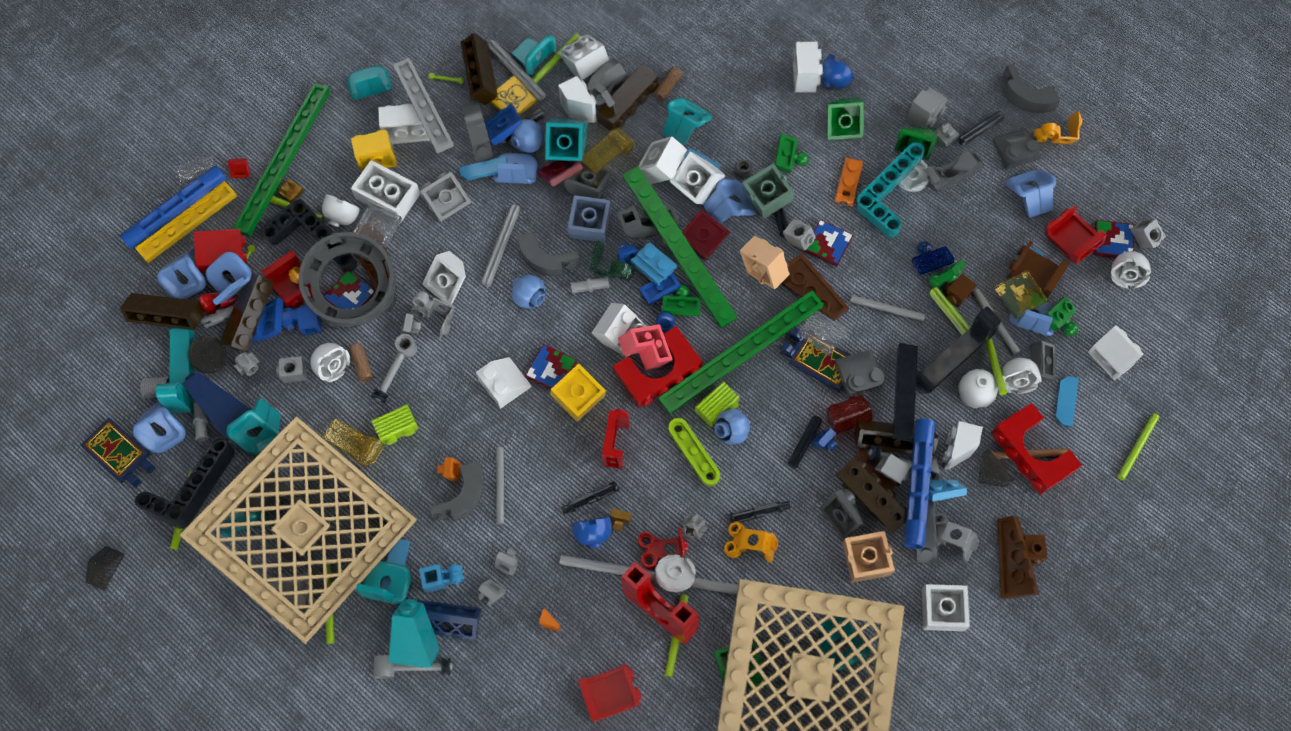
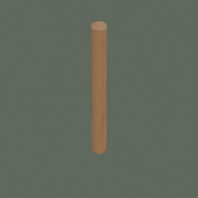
M1067 448L1027 450L1033 458L1059 457L1068 451ZM1005 451L988 452L989 460L1010 459Z

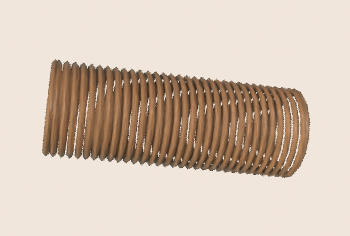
M677 67L670 68L653 93L657 100L664 101L682 76L680 69Z
M361 343L352 344L348 349L359 382H361L362 378L365 382L373 379L363 345Z

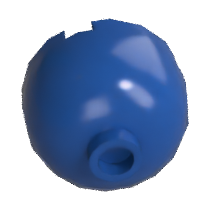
M829 54L822 62V75L820 76L823 80L821 82L828 89L830 87L842 89L847 87L855 77H852V71L841 60L836 62L834 60L836 56Z
M604 517L573 522L572 532L574 538L582 545H589V549L601 547V543L607 541L611 536V518Z

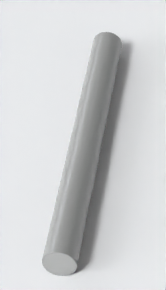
M980 289L975 290L973 294L984 309L988 306L993 311ZM1000 323L997 331L1012 354L1019 353V348L1003 324Z
M852 295L850 299L852 303L919 321H924L925 318L923 313Z
M503 447L496 448V525H504Z

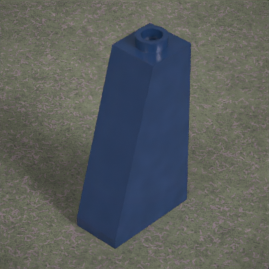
M199 372L196 374L191 373L185 378V382L182 383L227 441L230 440L226 433L227 426L244 412L252 410Z

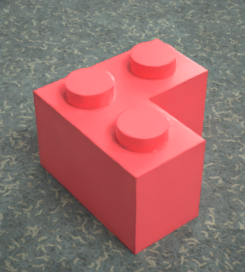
M660 324L630 329L618 338L624 356L639 353L645 371L661 368L673 360Z

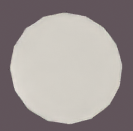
M922 160L898 186L910 192L922 190L929 182L928 174L925 171L929 166ZM900 164V165H899V167H901V168H906V167H907V166L904 165V164Z
M676 554L667 555L658 562L655 569V578L657 583L665 590L682 592L690 588L694 583L695 567L686 557L684 559Z

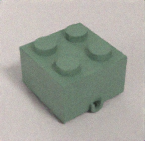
M774 163L742 182L743 192L762 219L794 200V191L787 183L786 176L779 172Z

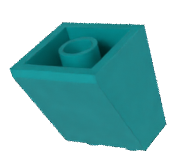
M552 118L546 122L545 160L582 161L587 142L588 120Z
M414 599L403 600L392 615L389 663L431 668L440 652V647L425 606Z

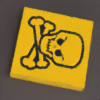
M513 76L497 89L498 97L491 101V103L499 111L513 103L519 115H521L538 100Z

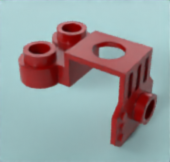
M218 292L202 295L198 300L203 312L210 315L215 313L220 305L222 309L233 305L234 303H229L236 301L237 297L218 305L213 302L218 296Z
M678 527L679 538L659 540V538H654L649 532H643L639 535L638 545L642 549L647 550L641 556V564L644 568H654L657 560H661L669 555L664 550L665 546L669 543L676 546V552L672 555L676 554L685 558L688 546L687 541L682 539L681 528ZM644 539H648L650 543L648 545H644L642 541ZM651 558L653 563L648 565L645 560Z

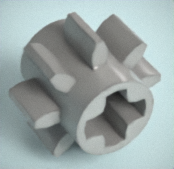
M246 352L241 353L235 359L236 365L234 368L241 376L244 374L250 376L259 368L257 365L259 360L252 352L249 355Z
M689 514L684 518L685 521L681 523L683 534L690 539L694 536L699 539L704 535L703 532L707 530L705 519L698 516V514L693 517Z

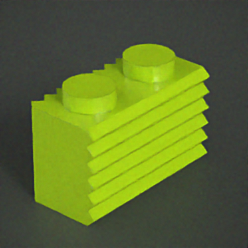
M723 381L695 406V412L710 427H713L721 412L738 408L739 396Z
M408 404L371 420L383 445L394 444L398 441L397 438L404 435L405 437L411 436L416 432L415 430L419 429Z

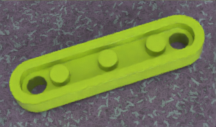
M681 418L673 419L669 423V434L701 482L709 487L715 486L720 480L719 469L687 422ZM676 427H680L682 430L680 432H676L674 429ZM711 474L714 478L709 480L706 476Z

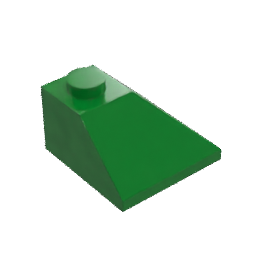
M860 97L842 98L827 104L828 140L863 138L864 102Z
M921 127L901 128L894 150L903 152L910 144L917 142L924 147L923 158L929 159L938 132ZM912 152V153H911L912 155H915V156L919 155L917 152Z

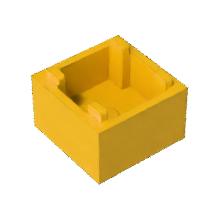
M378 130L374 133L362 136L356 135L351 138L354 155L361 172L364 171L371 160L387 169L398 166L387 130Z
M578 364L551 388L550 395L578 422L605 397L606 390Z

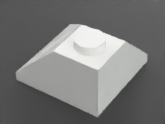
M450 251L436 255L422 285L440 300L452 305L466 277L463 261Z

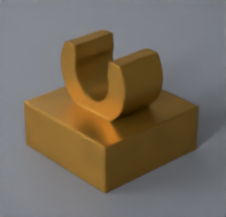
M290 179L277 191L288 202L297 200L304 192L301 186Z
M612 508L610 518L611 521H614L613 531L622 532L623 524L630 525L631 513Z

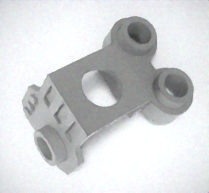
M419 291L412 299L414 305L411 308V313L418 318H424V316L429 318L433 310L447 315L440 329L439 339H442L443 335L447 336L451 328L449 323L453 318L455 306L433 298L431 302L426 292ZM439 305L445 306L448 311L442 310Z
M943 513L936 514V521L940 518L943 519L941 522H936L937 547L940 544L945 545L946 542L960 546L963 549V559L967 562L973 550L975 551L979 545L976 532L949 522L947 516ZM955 529L962 532V536L958 540L950 537L951 532Z

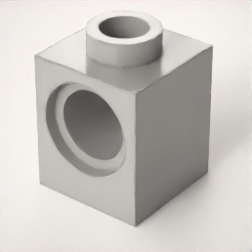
M793 219L783 232L789 244L804 251L815 239L812 227L796 219Z
M1142 219L1131 229L1140 248H1155L1166 237L1156 219Z
M302 356L279 359L276 373L284 383L307 381V365ZM295 367L292 372L287 373L290 368Z
M885 452L875 470L892 481L901 484L902 481L907 479L909 475L908 470L911 466L894 455Z

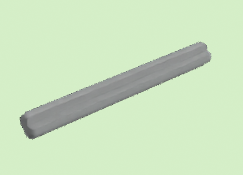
M490 40L488 48L537 100L542 101L546 97L545 92L496 41Z
M510 205L481 279V284L490 287L520 212L518 205Z

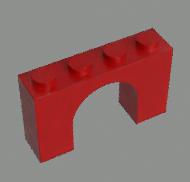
M677 326L664 333L674 362L672 371L665 377L652 379L644 376L629 356L613 365L614 375L638 408L650 405L654 398L662 396L670 388L702 368V360Z
M1031 403L998 424L990 433L993 435L994 440L1005 450L1007 457L1016 464L1019 472L1028 479L1032 488L1042 495L1076 472L1082 464L1071 450L1048 462L1039 461L1027 452L1023 441L1024 434L1036 427L1044 419L1037 408Z
M636 562L621 576L623 595L681 643L686 645L698 631V613L683 600L676 608L666 602L653 588L650 574Z

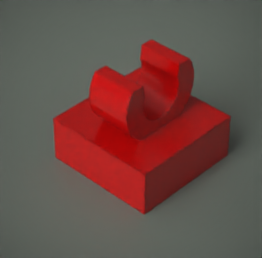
M247 158L228 160L231 178L250 177L251 173Z

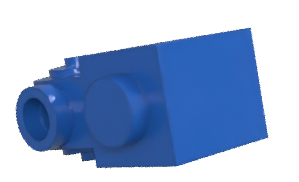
M308 305L297 308V310L294 308L283 310L282 326L284 329L293 330L296 324H298L303 336L322 333L321 319Z

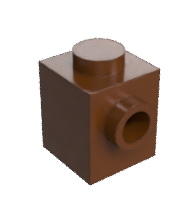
M961 274L955 281L953 280L947 284L945 296L951 304L960 307L973 293L977 284L964 274Z
M1024 535L1032 566L1042 565L1041 563L1048 559L1045 535Z

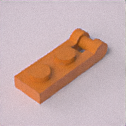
M845 158L835 203L840 204V202L847 203L848 206H853L863 161Z

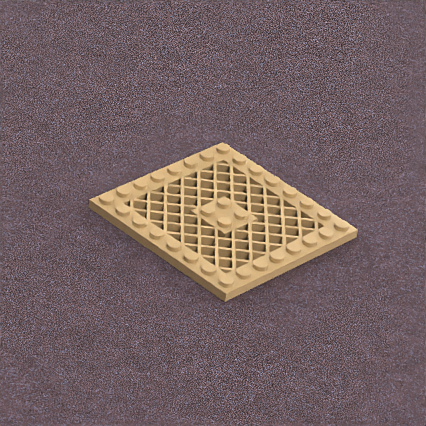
M296 416L180 534V537L300 641L306 644L356 589L357 584H360L415 524L417 519ZM304 453V463H292V454ZM307 454L316 462H307ZM289 455L290 463L280 464ZM319 466V476H308L307 467ZM304 467L305 476L293 477V468ZM322 467L331 475H322ZM290 468V477L278 478V469ZM275 469V478H266ZM334 479V489H323V480ZM319 480L320 489L308 490V481ZM337 480L347 488H337ZM305 481V490L294 491L293 482ZM279 482H290L291 491L279 492ZM264 483H275L276 492L264 493ZM261 484V493H252ZM349 492V502H338V493ZM335 493V503H323V494ZM352 493L362 501H353ZM320 494V503L309 504L308 495ZM294 495H305L306 504L300 499L294 504ZM279 496H291V505L279 506ZM261 497V507H249V498ZM264 497H276V506L264 507ZM246 499V508H237ZM364 505L365 515H353V506ZM367 505L377 514H368ZM350 506V516H339L338 507ZM335 507L336 517H324V508ZM311 508H321V517ZM279 510H289V511L280 519V512H279ZM265 511H276L277 520L265 521ZM246 512L247 522L235 523V513ZM250 512H261L262 521L250 522ZM231 514V523L222 524ZM379 518L380 528H369L368 519ZM365 519V529H354V520ZM383 519L387 522V524L384 527ZM350 520L351 530H339V521ZM326 521H336V531H327L330 525ZM265 525H274L271 531L276 535H265ZM250 526H262V536H250ZM235 527H247V536L235 537ZM220 528H232V537L220 538ZM215 530H216V538L212 535V533H213ZM379 532V533L369 542V533ZM366 533V543L355 544L354 534ZM351 534V544L340 545V535ZM336 535L337 545L325 546V536ZM322 536V546H313ZM277 539L278 549L266 550L265 540ZM280 539L291 548L281 549ZM262 540V550L251 551L250 541ZM247 541V551L236 552L235 542ZM232 542V551L222 543ZM365 547L355 558V548ZM352 548V558L341 559L340 549ZM337 549L338 559L326 560V550ZM322 550L323 560L311 561V551ZM308 551V561L296 562V553L303 557ZM293 552V562L281 563V553ZM278 553V563L266 564V554ZM263 554V564L251 565V555ZM247 555L248 565L237 556ZM351 562L341 573V563ZM338 563L337 574L326 573V564ZM323 564V575H312L311 565ZM308 565L309 576H297L296 566ZM281 567H293L294 577H282ZM266 568H278L279 578L267 579ZM252 569H263V578ZM327 578H337L327 588ZM312 579H324V589L312 590ZM309 580V590L297 591V581ZM294 581V591L282 592V582ZM279 582V592L269 583ZM323 593L313 604L312 594ZM309 594L310 605L298 606L297 595ZM294 595L295 606L284 596ZM301 609H308L305 614L300 611Z
M739 579L717 731H739L740 724L745 731H756L760 727L764 731H768L764 724L772 718L779 725L774 731H787L785 727L793 721L800 729L799 731H807L813 725L819 731H823L818 721L825 716L829 718L832 725L824 731H832L835 728L837 731H842L839 725L846 719L853 726L849 731H860V728L865 724L866 731H889L905 606ZM758 603H759V604H765L764 606H762L761 608H759V609L757 610V605H758ZM771 606L783 607L785 609L776 614ZM768 608L773 618L764 623L759 613ZM791 609L806 612L797 618ZM788 611L794 621L785 627L779 617ZM812 612L825 614V616L818 621ZM809 615L815 624L806 630L800 620ZM833 616L846 619L838 624ZM757 618L762 626L754 631L755 619ZM829 618L835 627L826 633L820 624ZM853 619L867 622L858 627ZM776 620L782 630L773 635L767 626ZM848 622L855 629L849 636L841 629ZM797 623L803 633L794 639L788 629ZM874 623H880L879 630ZM870 625L876 634L867 639L862 630ZM818 627L823 636L815 642L809 635V632ZM765 629L770 639L761 644L755 635ZM838 630L844 639L835 645L829 636ZM785 632L791 642L782 648L776 638ZM859 634L864 643L856 649L850 639ZM806 636L812 645L803 651L797 641ZM754 639L759 647L751 652L752 640ZM826 639L832 649L823 654L817 645ZM877 639V647L875 650L871 643ZM773 641L779 651L770 657L764 647ZM847 643L853 652L844 658L839 648ZM794 645L799 653L792 652L790 659L785 651ZM867 646L873 655L865 661L859 652ZM815 648L820 657L807 655V653ZM762 650L767 660L758 665L752 656ZM833 652H836V654L841 659V661H839L835 665V659L827 658ZM780 654H783L788 663L779 669L773 660ZM856 655L862 664L853 670L847 661ZM875 659L874 670L872 671L868 664ZM750 660L755 666V669L748 673ZM768 663H771L776 672L767 678L761 669ZM844 664L850 673L841 679L835 670ZM790 667L787 680L782 672ZM865 667L870 677L862 682L856 673ZM756 672H759L764 681L755 687L749 678ZM779 675L785 684L776 690L770 681ZM832 675H834L838 682L831 687ZM853 676L859 685L850 691L844 682ZM747 681L752 690L744 695ZM872 681L870 693L865 686ZM768 684L773 693L764 699L758 690ZM841 685L847 694L838 700L832 691ZM787 688L786 695L793 697L784 702L779 693ZM862 689L867 698L859 704L853 695ZM756 693L761 702L752 708L746 699ZM776 696L782 705L773 712L767 702ZM831 696L835 703L826 709L821 701L829 702V697ZM801 698L814 700L806 706ZM851 698L856 707L847 713L842 703ZM797 700L803 709L794 715L788 706ZM744 702L749 711L741 717ZM818 703L824 712L814 718L809 709ZM867 703H869L868 715L862 708ZM764 705L770 715L761 721L755 711ZM839 707L844 716L835 722L830 712ZM785 709L791 718L782 724L776 715ZM859 710L865 719L856 725L850 716ZM806 712L812 721L802 727L797 718ZM750 715H753L758 724L749 730L743 721Z

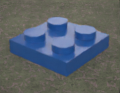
M513 103L484 122L487 134L493 145L495 146L503 142L522 123Z

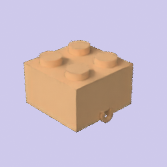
M754 235L740 250L747 274L759 280L760 284H766L775 290L789 276L784 252L779 247L770 245L765 239H760Z
M885 531L844 539L842 546L851 583L891 576L895 571L891 558L893 552L892 548L888 546Z

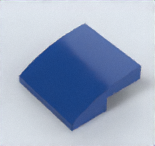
M275 298L265 305L251 342L262 341L281 333L282 299Z

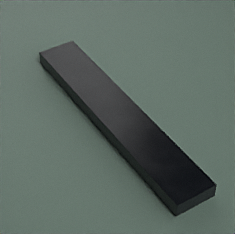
M899 343L897 347L892 438L912 442L914 438L918 346Z

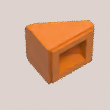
M543 608L539 620L540 626L559 632L561 630L560 625Z

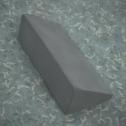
M1042 340L1032 343L1031 361L1038 366L1041 380L1055 381V345Z

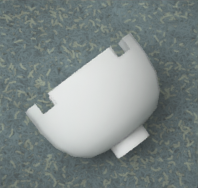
M326 194L322 204L324 217L329 219V224L338 228L339 225L346 226L354 222L360 211L358 207Z
M1134 251L1124 252L1113 261L1111 278L1120 287L1128 288V286H1135V288H1139L1150 279L1151 267L1149 260L1141 253Z
M336 343L320 345L312 353L310 365L314 374L327 382H333L342 377L345 373L343 371L344 368L350 364L348 351Z
M1026 358L1010 360L1003 366L1001 371L1008 393H1011V390H1019L1018 394L1029 393L1038 387V383L1042 381L1038 366Z
M974 369L967 372L961 378L958 385L960 399L972 408L988 407L995 400L998 393L995 377L983 369Z

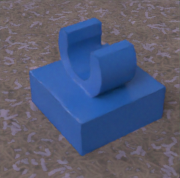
M627 243L620 244V249L616 251L619 264L623 268L632 264L631 259L637 255V250L634 244L630 246Z
M831 428L824 429L811 444L816 449L825 448L827 451L830 449L833 451L837 446V443L832 440L836 433Z

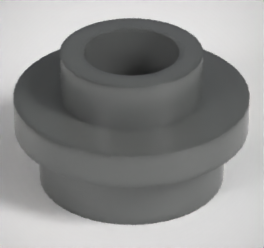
M744 159L738 161L734 167V171L739 177H748L753 169L752 164Z

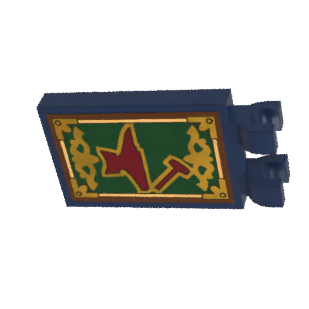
M794 327L789 338L798 342L797 345L793 348L789 343L785 342L780 353L791 358L789 361L790 365L839 393L843 383L835 360L850 356V354L810 331L805 335L800 329Z
M110 417L80 445L120 483L127 480L135 488L142 482L132 473L140 465L150 474L156 469L147 460L151 454Z

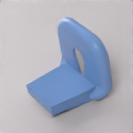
M502 153L497 157L506 156L508 164L498 163V174L493 175L495 182L532 184L536 181L537 160L531 154Z
M1032 170L1013 176L1006 181V186L1023 197L1027 217L1031 218L1053 210V188L1056 185V178L1053 174L1044 170ZM1034 182L1037 184V187L1026 185V183Z
M735 179L720 180L716 185V190L703 204L707 214L720 224L732 215L753 216L757 212L743 192L742 183ZM735 195L741 203L733 201L729 197Z
M194 248L171 260L157 274L159 284L171 298L188 299L203 291L206 286L204 276L191 260L195 256ZM178 269L188 278L187 284L179 282L174 272Z
M233 252L223 253L206 270L207 280L219 293L213 302L218 305L229 300L252 277L251 269ZM224 270L232 274L235 279L234 283L231 284L224 279L222 275Z
M1021 296L1023 300L1016 303L1021 310L1017 312L1019 316L1016 318L1011 312L1009 322L1014 326L1046 336L1053 335L1054 331L1050 327L1053 318L1044 315L1053 304L1046 302L1034 308L1030 303V300L1033 299L1032 297Z
M160 402L146 409L133 427L134 437L148 451L157 454L171 449L180 443L186 435L183 425ZM151 423H157L167 433L163 436L158 435L151 426Z

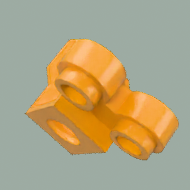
M1076 111L1069 116V137L1060 136V126H1057V124L1045 123L1042 125V128L1034 130V138L1037 142H1046L1047 138H1051V143L1073 144L1079 140V128L1082 125L1081 113Z
M740 522L730 524L728 532L734 539L727 542L724 546V552L728 557L735 559L741 555V552H746L748 549L761 551L768 563L773 561L774 552L778 548V539L772 532L769 534L767 531L746 529ZM738 526V530L733 532L734 528ZM753 534L757 535L759 538L756 545H749L750 536ZM734 546L733 550L729 551V548Z

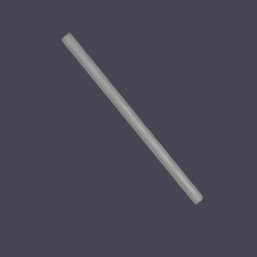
M561 555L559 565L623 575L630 567ZM644 569L650 574L651 580L656 581L655 570ZM696 577L691 585L693 588L737 595L738 590L737 584Z

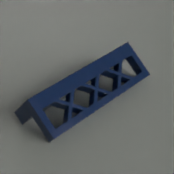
M416 600L424 604L429 620L433 624L432 628L435 635L470 640L477 639L478 622L481 617L482 608ZM449 622L453 628L450 630L444 629L441 623ZM464 624L472 625V633L465 632L461 626Z

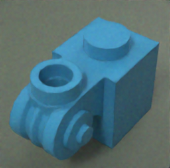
M439 564L420 568L423 590L426 593L446 589V585L449 584L458 585L465 580L462 566L452 564L446 570H443Z

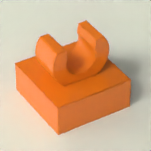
M452 457L445 458L444 465H437V473H442L444 478L452 482H460L461 462Z

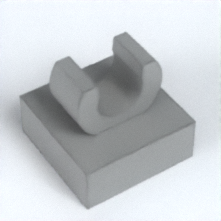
M948 122L935 131L938 132L937 140L944 148L959 138L957 131Z
M406 313L403 318L400 335L410 334V332L413 334L419 333L421 323L413 322L414 315Z
M510 548L506 554L499 551L495 559V568L513 576L517 567V559L515 557L517 551Z
M489 579L480 585L478 589L481 592L479 599L481 600L487 596L489 598L487 605L490 606L500 599L506 590Z

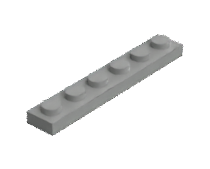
M410 58L393 64L394 70L436 153L453 147V142Z

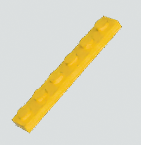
M224 181L135 249L147 263L151 262L237 197L236 193Z

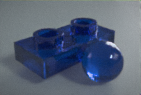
M922 241L917 246V251L920 255L912 258V264L918 273L922 275L953 264L955 258L946 246L932 250V245L928 241Z

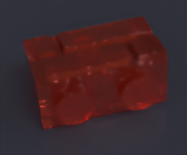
M862 394L850 397L843 402L832 404L826 408L828 422L836 434L854 428L857 419L873 420L871 406Z

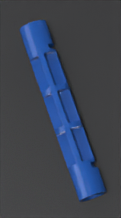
M215 164L120 234L121 239L130 249H134L146 240L145 238L150 237L228 178Z
M917 419L914 428L904 546L912 549L925 548L927 508L935 434V421L930 419Z

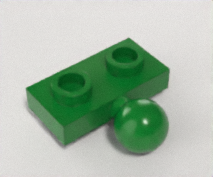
M782 133L778 137L774 165L778 170L790 173L793 169L794 160L798 166H805L809 161V157L805 152L796 153L798 139Z
M963 259L947 267L941 274H932L928 280L929 285L933 288L941 287L945 281L950 283L963 272L961 269L966 265Z
M681 285L675 290L676 296H663L662 313L668 312L672 315L700 317L701 298L689 297L690 290L687 286Z
M1064 296L1044 315L1053 318L1050 325L1053 331L1058 330L1063 325L1065 335L1074 336L1078 333V325L1069 320L1076 312V309L1067 296Z

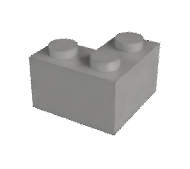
M931 87L927 91L922 90L913 100L906 121L915 127L931 128L937 120L936 117L938 115L942 116L947 109L945 105L948 98Z

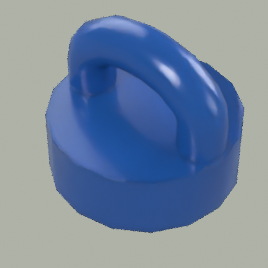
M663 312L657 316L656 325L660 324L662 332H667L674 327L675 319L672 314Z

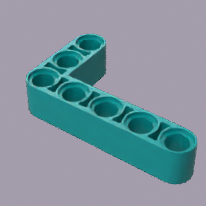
M914 142L910 144L857 198V211L887 237L893 238L898 236L901 220L881 201L922 161L924 147L920 143ZM912 152H917L919 155L915 156V155H912L911 153H912ZM900 164H904V165H906L907 167H906V168H901V167H899V165H900ZM891 176L894 180H888L886 177ZM880 189L882 192L876 193L873 190ZM867 201L869 205H862L860 202ZM881 213L883 216L876 217L874 214ZM893 224L897 228L891 229L888 227V225Z
M170 327L169 383L156 385V397L172 414L190 413L194 411V398L182 383L185 382V378L188 375L194 373V330Z

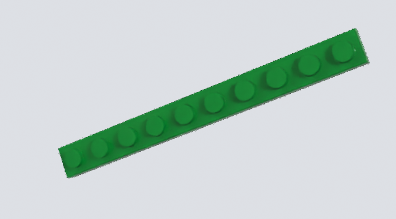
M314 83L232 228L240 229L241 235L251 237L331 92L329 86Z
M637 166L623 174L622 178L720 328L722 329L737 320L738 317L640 168Z
M813 291L809 292L660 396L658 400L669 415L819 311L823 308L824 304Z

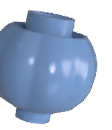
M522 120V123L511 134V144L524 153L536 152L541 147L544 132L542 127L535 121Z
M528 274L513 281L512 299L516 305L524 309H532L543 303L545 299V285L540 278Z
M729 409L718 415L715 423V433L724 443L735 445L747 439L750 431V421L739 409Z

